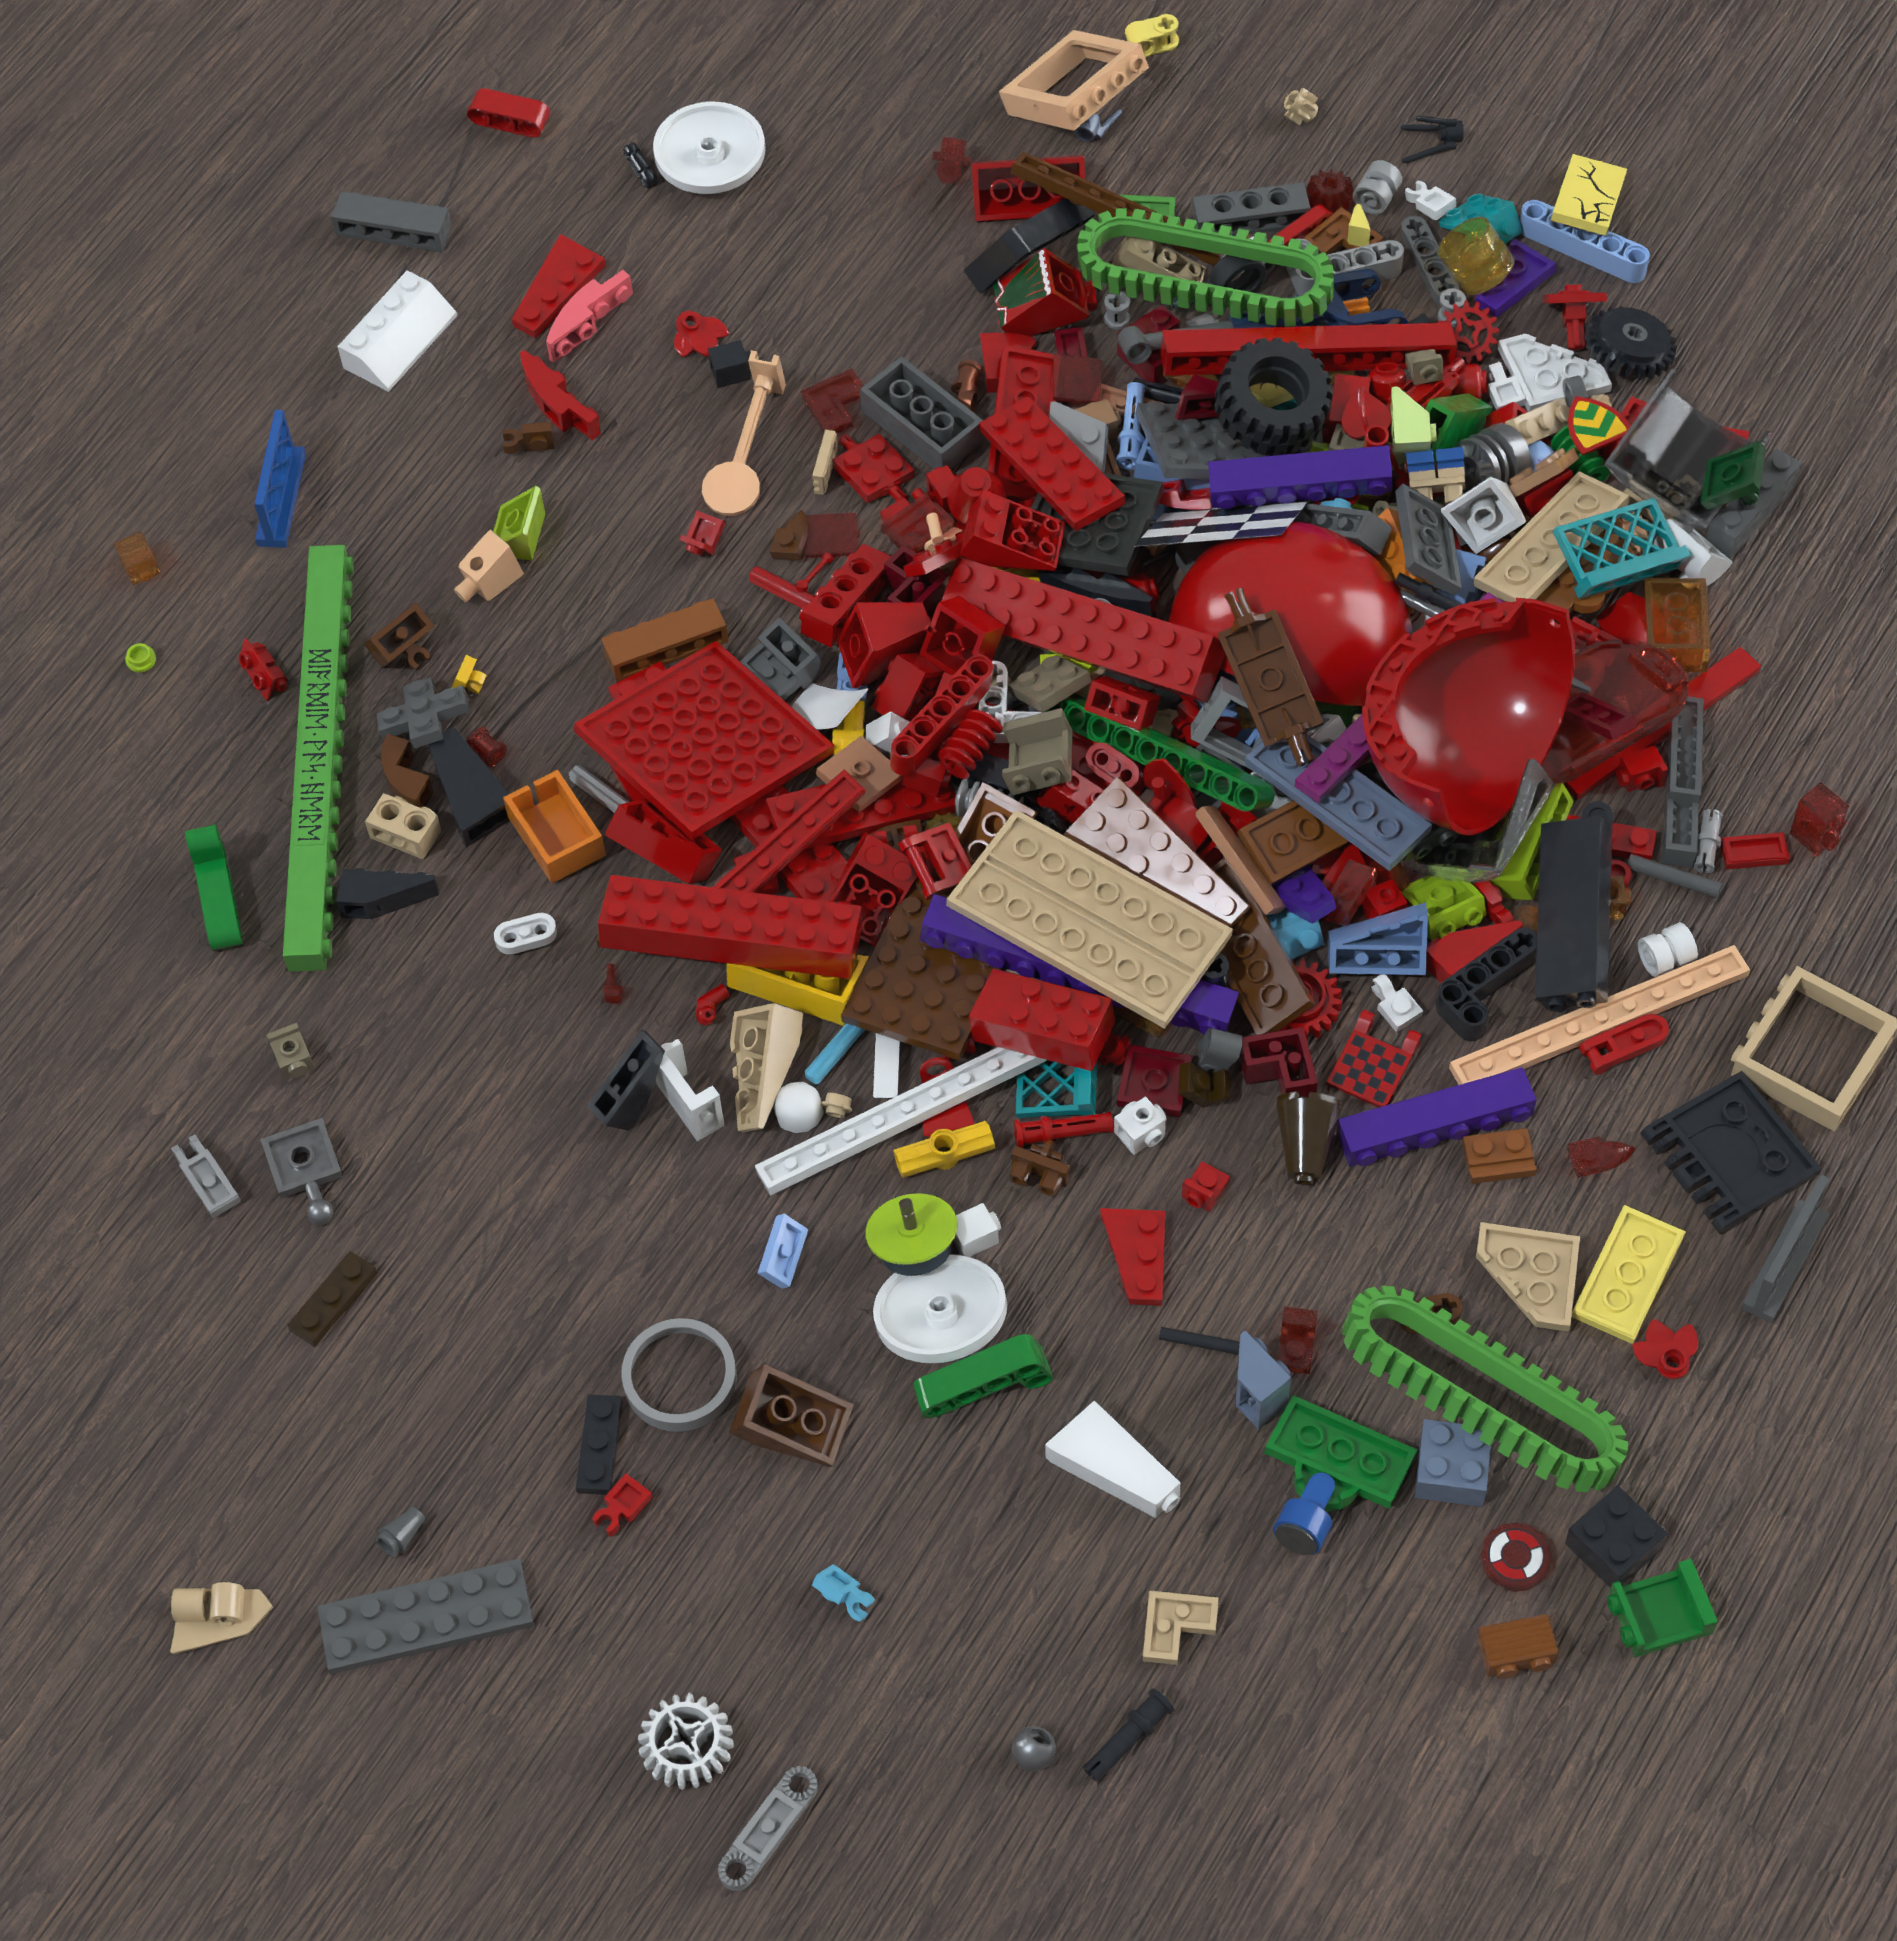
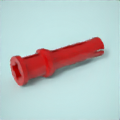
M1111 1112L1054 1120L1047 1116H1041L1040 1120L1020 1122L1019 1119H1015L1013 1121L1015 1143L1020 1148H1023L1025 1144L1040 1142L1045 1144L1048 1139L1053 1141V1139L1105 1132L1112 1133L1114 1131Z

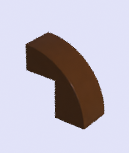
M387 734L382 745L381 762L392 796L402 797L409 804L419 808L426 807L433 794L429 775L408 769L414 758L409 740Z

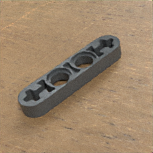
M1409 216L1402 222L1401 238L1433 301L1441 306L1442 284H1444L1445 290L1450 288L1459 290V284L1427 222L1419 216ZM1415 231H1419L1417 239ZM1421 247L1431 249L1432 252L1424 255L1417 250ZM1431 268H1438L1442 270L1443 273L1440 275H1432L1428 272V270Z

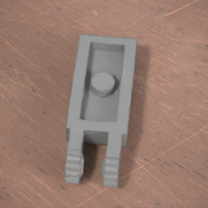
M194 1134L189 1137L192 1149L197 1152L196 1156L187 1160L184 1151L178 1145L172 1147L171 1150L192 1188L211 1217L215 1218L239 1204L241 1200L208 1149L205 1150Z

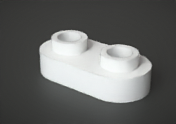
M536 913L501 923L494 931V940L500 952L516 954L550 944L556 938L557 928L554 919L550 915ZM542 930H543V931H546V932L543 933V934H540V935L537 934L539 931H542ZM509 939H515L514 942L507 943Z

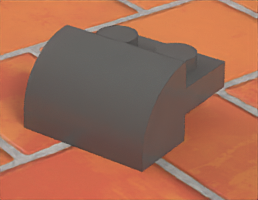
M780 617L757 637L760 644L740 661L784 701L800 686L805 690L812 683L819 671L821 662L818 654Z

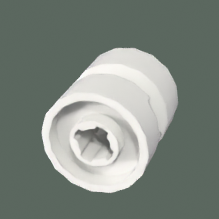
M1681 922L1663 929L1661 934L1656 935L1653 933L1641 938L1637 944L1644 967L1654 977L1673 970L1674 965L1680 967L1696 960L1698 957L1696 942L1689 929Z

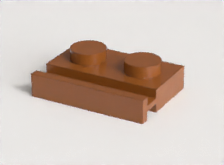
M1527 1128L1463 1136L1462 1145L1471 1184L1536 1176L1537 1168L1534 1164V1155Z

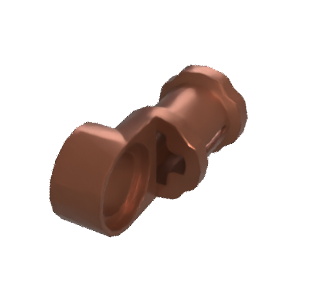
M963 360L958 365L957 370L959 374L957 380L953 381L951 390L958 396L957 400L975 413L977 405L976 384L978 378L983 375V367L975 361Z

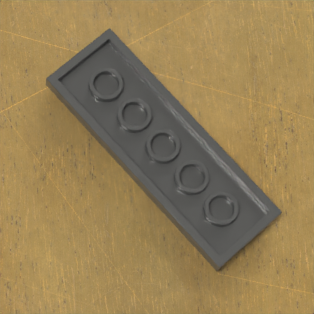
M521 1559L317 1606L327 1668L330 1675L534 1627Z

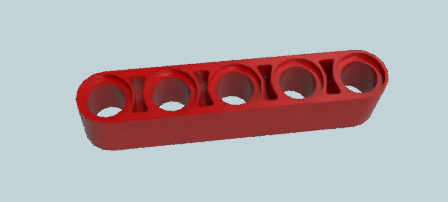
M975 655L969 658L891 743L890 767L894 773L907 776L915 772L963 720L967 712L972 710L991 688L993 663L988 657Z

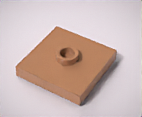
M862 736L816 770V775L828 784L845 769L866 790V794L852 806L858 812H861L904 779V776L898 775L891 770L890 760Z

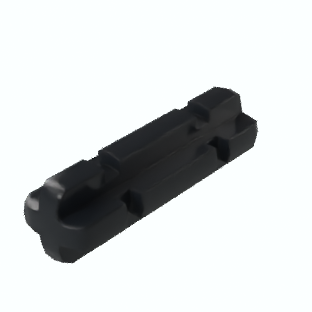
M631 142L629 145H625L623 147L624 155L630 161L631 167L638 178L641 179L640 181L646 188L655 186L658 183L657 176L643 153L639 152L640 149L637 144Z

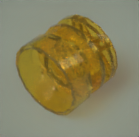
M1484 217L1471 218L1452 229L1443 238L1437 253L1449 271L1453 272L1454 278L1463 291L1470 295L1483 293L1499 284L1510 273L1515 259L1504 242L1499 240V235L1488 219Z

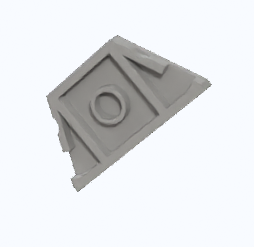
M1052 401L1050 403L1049 418L1105 474L1108 441L1107 424Z

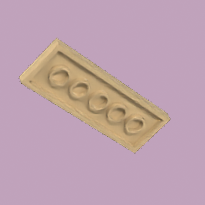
M1579 471L1474 577V587L1486 593L1489 592L1504 602H1516V597L1536 600L1569 566L1552 532L1555 527L1625 507L1629 504V495ZM1591 525L1589 532L1598 536L1604 529L1597 525ZM1572 532L1565 533L1570 543L1579 546L1582 537ZM1586 540L1584 549L1591 543L1590 541Z

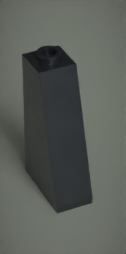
M452 726L442 731V740L430 743L428 746L462 842L467 848L510 821L503 799L509 793Z

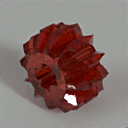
M1331 168L1328 173L1320 170L1318 175H1311L1306 192L1310 208L1322 204L1330 212L1335 213L1341 207L1345 210L1349 209L1354 189L1351 177H1345L1343 171L1334 173Z

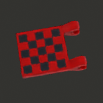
M1362 1010L1326 1085L1376 1107H1383L1389 1104L1412 1057L1418 1050L1421 1034L1410 1030L1402 1048H1396L1367 1035L1374 1024V1013Z

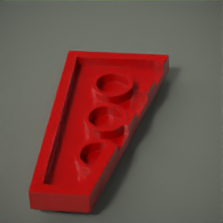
M560 234L512 317L513 326L536 338L558 316L567 302L606 266L605 259Z

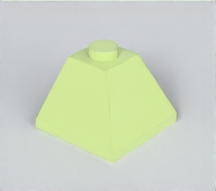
M1392 387L1390 408L1393 454L1398 465L1407 462L1406 453L1430 450L1431 442H1436V423L1430 424L1429 412L1399 387Z

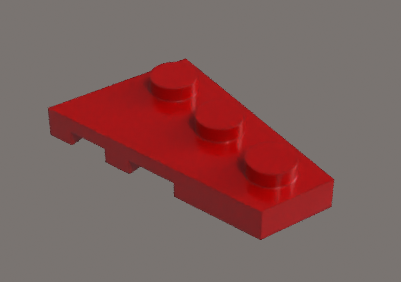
M1100 1208V1217L1108 1235V1242L1113 1251L1129 1305L1162 1306L1165 1211Z

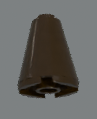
M1299 1092L1285 1093L1277 1097L1276 1108L1287 1175L1294 1179L1295 1184L1312 1185L1314 1180L1321 1178L1341 1113V1103L1339 1104L1340 1100L1336 1097L1313 1092L1309 1093V1097L1299 1098Z

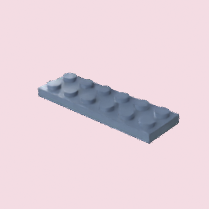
M1307 733L1305 734L1312 753L1317 758L1327 748ZM1261 742L1245 757L1246 766L1389 871L1431 832L1432 824L1356 769L1320 803H1317L1294 787L1295 779L1311 764H1308L1303 752L1301 754L1305 765L1301 767L1296 766V761L1287 742H1282L1268 749H1265L1263 742Z

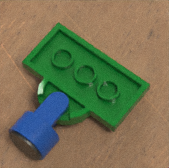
M1292 1395L1264 1451V1454L1295 1467L1292 1479L1294 1489L1300 1499L1288 1500L1273 1526V1532L1277 1540L1294 1553L1313 1555L1320 1551L1332 1528V1520L1325 1511L1340 1510L1350 1505L1357 1496L1390 1509L1416 1457L1417 1449Z

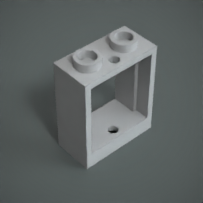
M1221 677L1212 691L1208 703H1204L1191 723V739L1249 768L1245 765V757L1262 742L1261 737L1258 738L1251 748L1213 728L1230 700L1248 708L1239 685Z

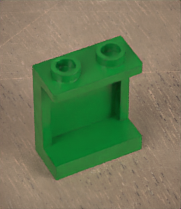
M1692 1559L1678 1562L1674 1571L1622 1586L1620 1581L1612 1583L1609 1596H1607L1609 1610L1613 1616H1618L1622 1626L1620 1628L1622 1642L1626 1648H1631L1635 1658L1714 1633L1718 1623Z

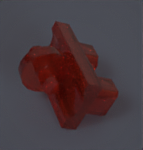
M943 137L941 150L933 151L932 160L941 161L937 166V175L942 182H956L961 175L960 165H970L971 157L964 156L966 140Z

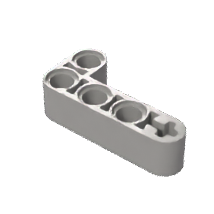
M1296 239L1301 240L1302 250L1310 243L1305 239ZM1386 240L1328 254L1327 256L1330 259V265H1333L1334 274L1372 269L1377 273L1380 280L1383 281L1395 278L1401 273L1404 248L1397 241ZM1286 267L1298 295L1302 296L1311 290L1315 284L1313 277L1297 268ZM1367 279L1363 282L1362 286L1373 283L1374 279ZM1347 283L1339 284L1335 291L1345 290Z

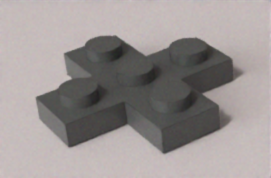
M432 677L416 680L409 685L403 686L404 705L389 707L377 713L378 729L383 740L387 734L397 736L409 732L414 749L442 740L441 721L470 712L466 691L462 685L436 693V686Z

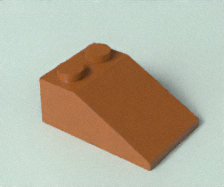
M982 782L955 832L972 866L1015 810L1035 819L1037 814L1036 811Z

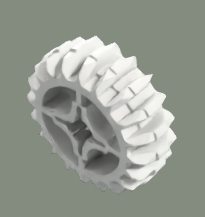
M690 1693L687 1694L685 1702H680L679 1696L674 1695L672 1699L674 1704L668 1706L666 1701L661 1700L660 1707L662 1711L658 1712L650 1709L649 1716L652 1721L642 1722L641 1726L645 1733L638 1735V1741L643 1745L639 1749L640 1757L646 1758L643 1762L646 1770L654 1769L652 1775L655 1780L664 1777L665 1785L668 1787L677 1780L679 1789L682 1790L686 1787V1781H691L693 1787L697 1789L699 1787V1778L704 1777L706 1782L711 1783L712 1776L710 1772L712 1770L722 1774L723 1767L720 1762L730 1761V1754L726 1750L734 1747L733 1740L729 1738L733 1731L731 1725H725L728 1721L726 1713L718 1714L719 1707L716 1703L707 1707V1699L704 1696L699 1698L697 1703H694L693 1695ZM691 1718L700 1721L686 1724L681 1719ZM670 1725L672 1735L664 1742L665 1746L658 1749L660 1736ZM679 1732L682 1734L684 1738L686 1737L688 1741H692L691 1745L693 1751L683 1741L680 1742L681 1739ZM714 1733L712 1747L702 1758L699 1749L702 1744L708 1741L707 1737ZM678 1759H686L691 1764L680 1765L672 1762Z

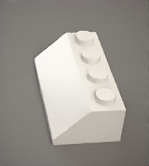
M406 271L338 345L343 368L389 392L457 317V312L429 281Z

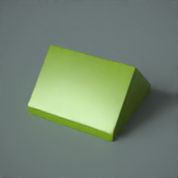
M534 486L500 506L493 532L510 546L516 559L533 560L545 517L541 489Z

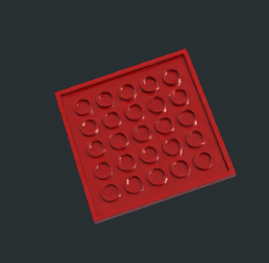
M717 641L574 723V732L691 840L834 753V744Z

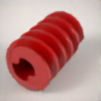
M976 709L967 712L965 719L959 723V728L952 733V738H949L945 743V747L940 749L938 754L940 762L954 776L961 779L969 778L970 774L967 770L973 771L976 769L974 761H981L983 759L981 752L989 751L990 745L988 742L994 743L996 741L994 733H1002L1003 726L996 718L986 712Z

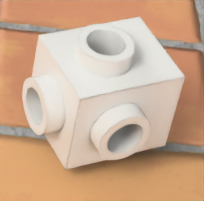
M1144 1097L1138 1102H1130L1122 1109L1120 1114L1114 1117V1132L1131 1153L1135 1155L1147 1146L1153 1147L1163 1139L1166 1115L1159 1105H1153L1147 1097Z

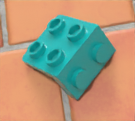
M1483 194L1470 196L1467 198V202L1458 208L1447 211L1446 216L1438 221L1441 228L1465 233L1473 257L1478 260H1482L1523 232L1514 202Z

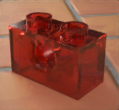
M1820 782L1799 800L1790 834L1817 857L1826 849L1831 851L1842 839L1840 833L1847 823L1845 817L1849 805Z

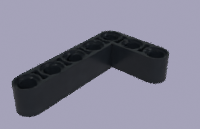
M1064 198L1007 231L963 271L979 294H982L1023 259L1079 228L1094 217L1096 212L1083 205L1073 204L1069 199Z

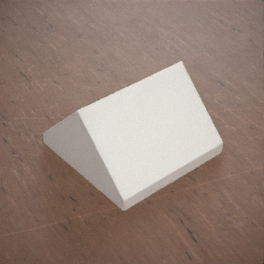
M1493 477L1486 479L1441 509L1442 514L1475 554L1526 523V519L1507 483Z

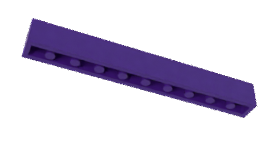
M933 895L921 926V942L933 948H943L955 952L964 958H974L986 962L995 968H1005L1017 972L1021 976L1033 977L1048 983L1107 997L946 906V897ZM1200 980L1170 1023L1177 1027H1187L1200 1031L1203 1035H1205L1208 1028L1227 1032L1239 992ZM1112 999L1113 1006L1125 1007Z

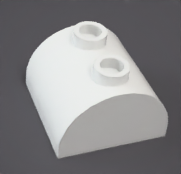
M1670 518L1667 520L1679 547L1686 545L1691 555L1678 568L1682 572L1678 578L1690 588H1693L1695 584L1698 587H1706L1716 581L1731 566L1733 562L1691 525ZM1657 536L1654 545L1661 549L1668 548L1665 540Z

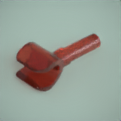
M609 963L607 964V980L603 985L604 1001L606 1003L620 1004L623 986L614 985V964Z

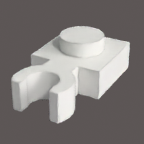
M1422 181L1416 182V191L1410 188L1405 189L1406 200L1416 203L1417 210L1434 220H1438L1447 211L1456 207L1455 197L1436 186L1429 190Z

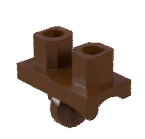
M1049 1139L1043 1147L1032 1144L1030 1151L1015 1146L1011 1153L1012 1168L1010 1179L1012 1183L1027 1186L1031 1175L1041 1178L1038 1190L1045 1195L1055 1197L1061 1186L1067 1187L1070 1181V1176H1068L1070 1165L1062 1163L1063 1154L1054 1152L1055 1142Z

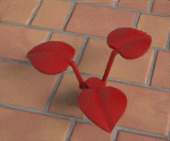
M1361 386L1353 393L1344 407L1341 418L1342 429L1352 439L1364 437L1363 448L1388 445V428L1391 424L1390 411L1380 400ZM1389 445L1391 463L1396 474L1401 476L1397 481V489L1402 484L1410 487L1407 462H1405L1403 470L1400 469L1392 451L1393 447ZM1435 465V475L1438 478V467ZM1444 492L1432 493L1433 500L1443 495ZM1355 495L1351 498H1324L1320 501H1312V503L1320 505L1321 501H1334L1335 498H1341L1350 502L1351 506H1353L1361 495Z

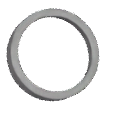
M670 1319L650 1326L633 1340L622 1363V1383L630 1407L643 1421L665 1431H690L709 1424L727 1408L736 1389L737 1370L733 1352L728 1342L713 1327L693 1319ZM688 1333L704 1337L721 1350L725 1359V1378L717 1395L705 1406L684 1414L663 1413L644 1403L633 1387L631 1376L632 1367L639 1354L649 1344L667 1335Z

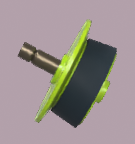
M917 1193L902 1195L881 1205L871 1215L865 1233L869 1248L876 1256L882 1259L884 1265L889 1270L900 1275L917 1276L937 1269L947 1260L951 1253L952 1241L955 1238L958 1224L956 1214L947 1202L933 1195Z

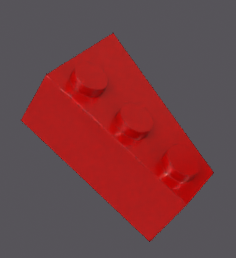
M648 799L619 804L605 833V836L688 884L707 880L722 851L719 846L704 834L691 840Z

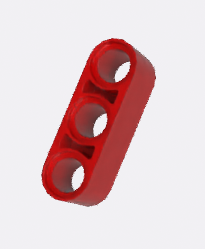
M481 88L476 92L467 110V117L474 124L532 138L541 135L551 114L550 108L541 101Z

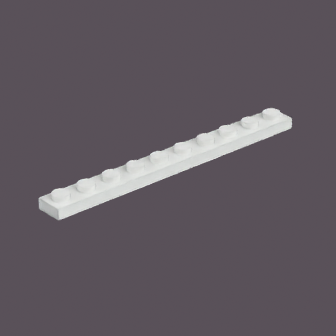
M997 1047L755 1165L757 1174L771 1196L1047 1060Z

